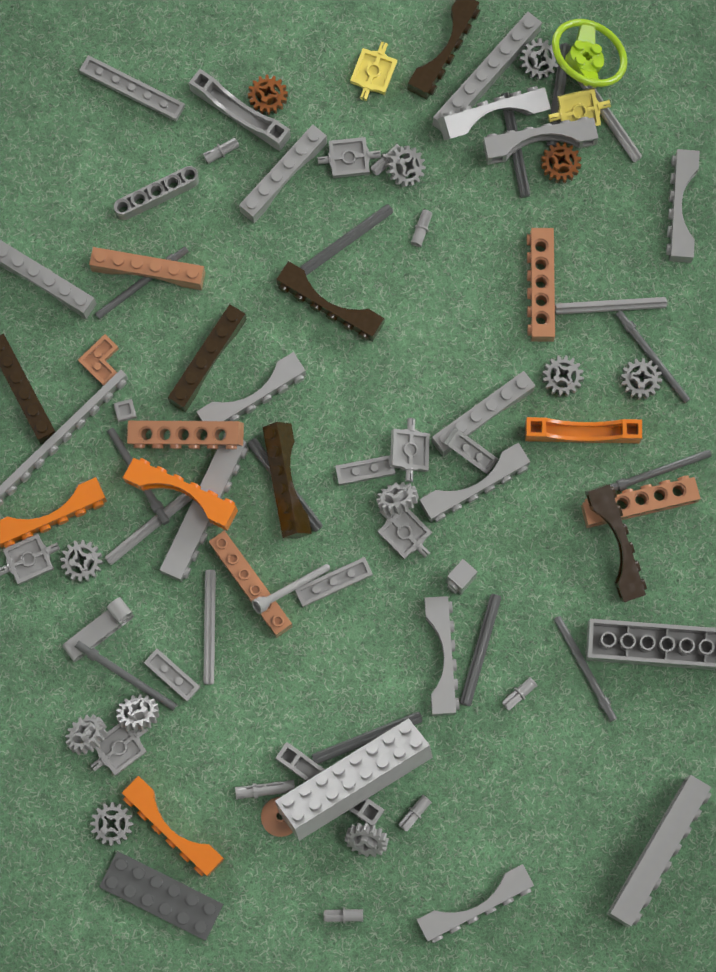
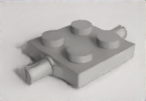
M366 137L329 141L328 156L317 157L318 165L329 163L333 178L370 175V159L381 158L380 150L369 151L366 145Z
M415 418L407 419V429L391 430L390 467L405 470V482L409 483L413 482L414 471L427 472L429 470L430 434L415 430Z
M409 508L408 512H401L400 515L397 512L390 515V512L384 514L383 511H379L387 520L385 525L378 530V534L404 560L415 551H418L424 558L431 553L423 546V543L432 532Z
M36 534L3 549L7 565L0 568V576L11 572L17 584L21 585L54 570L50 561V554L60 550L58 543L56 542L46 547L40 535Z
M120 723L117 724L106 735H103L105 740L99 742L100 747H94L98 752L99 759L90 766L96 771L101 766L106 765L115 776L147 753L141 744L140 737L149 730L145 727L144 732L141 729H138L136 733L132 729L127 732L126 727L121 728Z

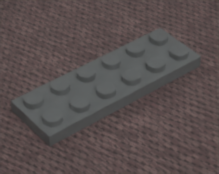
M117 851L99 886L205 941L224 905Z

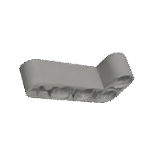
M121 597L112 601L107 606V611L62 645L73 662L86 655L75 648L78 641L91 649L95 648L134 617V614Z

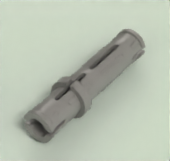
M294 780L266 784L252 783L253 785L235 787L236 800L252 797L258 799L260 796L288 793L295 789Z

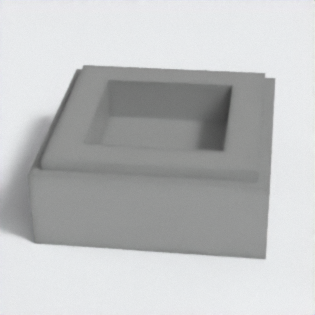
M132 399L113 403L118 423L137 418Z

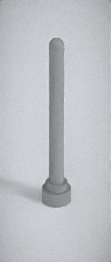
M325 564L267 597L259 596L252 600L254 610L258 614L265 612L274 601L328 572L330 565Z

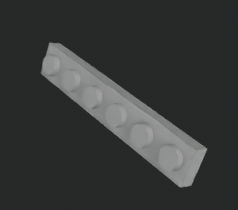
M89 55L79 70L81 74L176 122L185 108L184 103Z

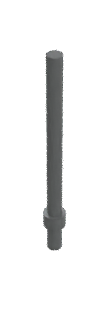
M184 246L176 253H171L167 256L166 260L178 262L189 251ZM144 276L95 313L96 316L101 319L154 278Z
M622 310L616 313V316L624 325V330L632 335L653 364L658 365L657 369L662 372L663 377L684 404L690 400L689 396L636 330L637 326L633 321H629Z
M111 428L107 432L129 467L132 457L115 429ZM151 489L144 490L143 492L151 504L152 511L155 514L157 513L163 525L168 524L170 520L163 510L164 506L161 501L156 499Z
M706 450L628 479L616 480V483L610 486L614 487L615 491H622L627 489L628 486L712 457L710 450Z
M556 617L554 621L595 693L598 705L605 711L609 721H614L617 717L610 706L609 698L605 697L562 617Z
M80 641L75 645V648L86 654L88 659L97 661L172 711L177 706L176 703L100 655L99 651L95 648L91 649Z

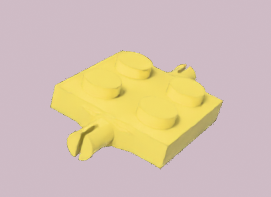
M381 42L378 51H370L364 48L361 51L350 80L351 84L360 86L363 89L359 97L361 100L364 98V101H367L370 91L383 95L387 91L397 65V59L388 57L385 54L388 46L386 42L385 44Z
M594 88L557 96L559 104L558 113L548 114L549 122L556 120L561 122L570 120L571 122L582 117H594L595 125L599 126L601 125L600 109L610 108V100L598 102Z

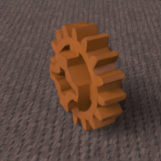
M268 75L265 76V79L259 76V81L253 80V86H249V103L254 105L255 111L260 109L261 114L264 111H267L268 115H270V111L277 114V108L282 110L283 104H287L286 97H288V92L285 91L286 85H282L281 79L276 81V76H273L272 79H269Z
M559 142L556 143L555 148L550 145L549 151L545 150V156L541 158V162H543L541 169H545L544 175L549 174V180L556 178V183L560 179H562L563 183H566L567 178L572 181L573 175L577 176L579 173L577 169H581V164L579 163L581 162V157H577L579 151L573 152V145L568 148L565 142L563 146H560Z

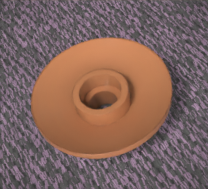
M276 797L268 801L263 807L261 821L265 830L271 835L277 837L288 836L293 832L284 819H277L279 812L275 800L280 797Z

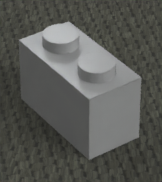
M462 559L447 576V588L452 593H459L461 595L475 580L478 571Z

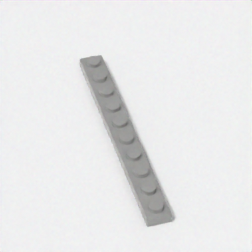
M122 370L117 372L0 485V506L7 495H13L17 490V486L21 482H26L31 477L30 473L35 468H41L45 463L44 460L49 455L53 456L58 451V446L62 442L66 443L73 436L72 433L76 429H81L86 424L85 420L90 415H96L100 410L99 407L104 402L108 403L113 398V393L117 389L121 390L125 387L128 377Z

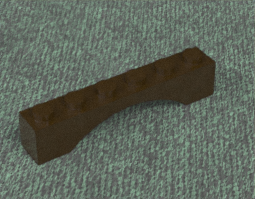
M455 0L451 8L453 29L447 45L435 59L416 68L408 82L409 91L426 100L429 95H434L437 89V81L443 79L446 73L444 69L447 64L451 65L453 62L455 50L461 48L464 34H469L472 28V20H477L480 14V2L476 0Z
M289 261L276 279L278 288L281 291L292 293L296 300L302 303L304 301L307 302L316 312H324L328 319L333 322L339 321L342 323V327L348 331L354 330L359 333L358 336L365 341L369 339L373 342L385 323L384 317L370 309H346L328 302L313 289L305 271Z
M229 304L168 396L170 404L186 413L214 363L247 319L244 312Z
M3 333L0 335V369L40 444H43L56 431Z
M274 422L262 428L282 537L298 539L310 535L312 532L309 516L298 499L291 476V452L295 442L292 424Z
M604 484L585 491L590 510L598 514L609 525L618 543L620 564L615 586L620 601L627 602L645 596L647 586L644 579L640 578L639 572L641 568L639 562L634 559L633 553H635L632 542L628 541L627 535L629 531L627 525L622 523L621 516H623L620 505L616 504L615 498H617L614 487H611L610 484Z

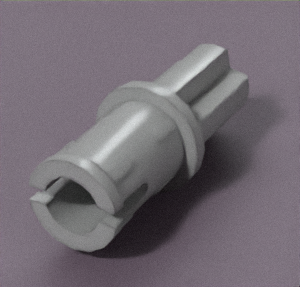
M233 138L222 145L217 144L215 148L203 153V156L207 163L210 164L238 148L239 143L236 138Z
M398 144L386 154H382V157L371 166L370 169L376 176L387 168L385 164L390 163L387 157L393 156L391 151L397 150V147H400Z
M422 210L418 224L414 227L415 232L410 242L412 245L422 247L424 237L429 232L428 226L432 217L431 211Z
M529 677L518 688L515 687L514 691L502 701L503 706L507 710H511L522 699L525 700V696L538 685Z
M421 795L412 808L409 807V812L399 822V826L404 831H408L418 818L421 819V814L432 802L426 796Z
M343 908V910H324V921L343 922V924L346 921L363 922V909L345 910Z

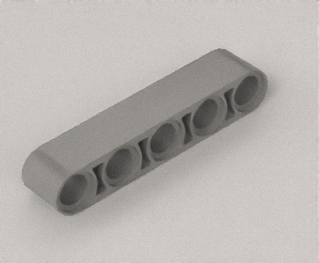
M192 166L184 167L118 199L114 204L116 216L121 220L130 219L194 188L199 183L196 168ZM188 175H194V176H195V177H194L193 179H191V180L186 179V177H187ZM171 183L178 184L175 188L169 187ZM155 191H161L159 196L152 195ZM138 199L145 200L142 204L135 203ZM121 207L128 208L125 212L119 211Z

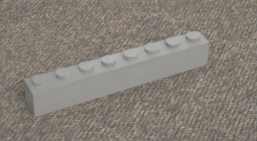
M527 12L433 116L432 125L441 131L438 119L444 117L443 113L454 110V113L461 112L460 108L469 105L472 108L521 54L520 51L525 49L524 45L526 43L530 44V41L539 34L542 22Z
M243 440V446H237V449H225V446L218 447L201 482V490L206 492L211 490L218 494L220 499L223 498L225 492L228 493L232 486L230 481L233 475L237 476L241 467L238 464L241 458L245 459L249 450L246 448V441ZM194 500L160 568L162 574L179 582H183L184 578L187 579L191 572L189 567L192 561L195 562L199 556L200 551H198V548L207 539L208 534H206L208 527L213 526L202 507Z

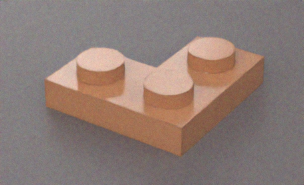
M104 334L78 359V362L104 386L117 373L106 361L119 348Z

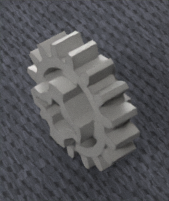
M539 38L536 43L533 39L530 41L531 46L526 43L524 45L526 50L520 51L523 54V57L519 58L520 61H523L520 67L526 68L525 74L531 73L530 78H533L535 75H537V79H541L542 75L544 78H547L548 72L553 74L554 70L552 68L559 66L555 63L556 59L553 54L552 44L548 45L549 40H545L542 43V39ZM534 47H540L537 52L530 51ZM541 54V59L543 61L538 63V59L536 57ZM541 66H545V67L547 66V67H548V68H547L546 70H544V71H539V69L541 68Z
M403 146L397 147V150L391 151L393 156L387 157L390 163H386L385 166L390 169L386 173L392 174L390 180L396 179V185L401 184L402 187L407 185L413 186L414 182H420L419 176H424L421 170L426 169L425 166H422L425 159H420L422 153H415V147L411 149L410 146H404V148ZM406 154L403 158H399L400 155Z
M566 355L562 360L560 356H557V361L550 359L551 365H545L546 370L543 371L542 375L546 377L543 378V383H548L546 389L551 388L552 395L558 392L559 397H561L562 393H565L566 397H568L570 391L575 394L576 388L580 389L581 384L579 382L584 380V377L580 375L584 371L578 370L580 363L574 364V358L569 361ZM552 369L555 374L553 379L550 376ZM560 373H561L562 375H565V374H566V375H567V376H566V379H565L564 377L560 378V377H559V376H560ZM575 373V382L573 383L571 376Z
M645 358L641 362L635 359L634 364L628 362V368H623L622 372L625 374H622L620 379L625 381L621 383V386L627 387L624 392L630 391L631 398L637 395L638 400H640L641 396L648 399L649 394L654 396L655 390L659 391L660 386L658 384L662 383V379L658 377L661 376L662 372H656L658 365L651 366V360L645 363ZM639 368L637 372L630 373L632 370ZM639 376H643V382H640ZM647 385H649V386L652 385V387H650L649 389L644 390V388H645Z
M396 482L392 486L387 485L388 489H381L382 493H378V498L376 499L380 511H383L384 514L390 512V515H393L397 512L400 515L401 512H408V508H414L413 504L418 503L417 499L419 496L416 487L412 486L411 483L405 485V482H402L398 485Z
M84 540L81 541V544L74 541L73 547L69 544L67 545L68 552H62L65 558H60V560L65 564L61 568L63 570L67 569L65 575H71L73 581L78 578L80 583H82L83 578L90 581L89 576L97 577L95 571L101 572L98 565L103 564V561L98 558H101L102 554L96 553L99 548L97 546L92 548V542L86 545ZM82 549L89 550L92 553L86 554L82 551ZM75 552L74 557L70 559L71 555ZM79 554L84 558V568L79 563ZM91 563H94L93 567L89 570L88 568ZM77 568L81 570L82 573H76L72 569Z
M139 694L138 698L132 695L131 700L125 698V704L120 703V709L116 710L118 723H120L121 728L126 727L127 732L131 729L134 730V733L138 729L144 732V728H152L151 723H157L156 718L159 717L158 704L155 703V699L150 700L148 695L142 698V694Z
M93 714L89 717L86 715L83 720L80 717L77 723L73 722V728H68L70 734L65 735L67 739L66 744L73 753L76 752L80 755L83 752L84 755H87L88 750L94 752V747H100L99 742L105 740L103 735L107 734L105 730L107 726L99 716L96 717Z
M111 802L110 807L103 804V810L96 809L98 815L92 814L95 822H91L90 825L95 826V829L91 832L98 833L95 839L103 838L102 844L104 845L107 841H109L110 846L114 845V841L120 845L122 838L128 840L127 833L132 834L129 826H134V823L129 822V820L133 816L127 815L129 811L127 808L121 810L122 804H119L117 807H115L114 802ZM117 811L118 813H116L115 815H108L106 812ZM106 818L112 821L116 820L115 825L118 831L112 827L108 828L110 824ZM100 819L103 820V827L101 828V830L99 827ZM125 819L124 830L121 828V821ZM109 833H116L118 835L116 837H106Z
M357 823V826L352 824L351 828L347 829L345 842H347V847H352L351 851H358V855L363 854L368 857L371 854L376 857V854L382 855L383 851L386 852L389 838H386L387 833H382L381 828L376 829V825H368V823L361 825Z

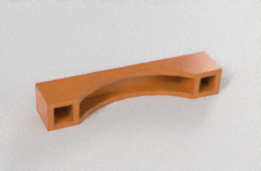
M527 417L525 422V441L639 444L642 440V420L637 419L605 422H571L550 418Z
M133 458L123 476L127 484L142 491L164 488L184 493L202 507L210 523L228 531L238 512L235 502L228 498L220 499L218 494L211 490L203 491L201 486L194 482L186 483L181 476L167 474V470L160 466L156 468L150 466V462L143 458L139 460Z
M95 477L79 484L70 499L49 515L34 519H16L8 516L0 519V547L7 548L16 544L15 542L32 537L33 534L39 531L40 533L47 532L51 529V526L57 523L58 525H63L73 516L81 517L91 508L99 509L103 507L107 500L97 478Z
M140 776L122 792L125 796L123 800L130 807L135 805L139 809L137 814L144 821L149 819L153 823L151 827L159 835L163 833L167 837L165 841L173 849L177 846L182 851L179 855L186 862L191 860L196 865L194 869L201 876L204 874L209 876L224 861V858L211 845L188 841L170 829L159 813L154 790Z

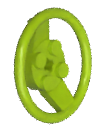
M573 19L564 22L556 29L552 38L553 54L559 66L570 77L584 86L589 85L592 88L613 85L624 76L627 69L625 48L619 38L607 27L587 19ZM579 26L576 42L564 60L559 47L560 37L567 29ZM595 30L605 35L614 44L620 56V67L617 73L607 79L600 80L598 78V73L603 67L605 59L602 47L595 44Z

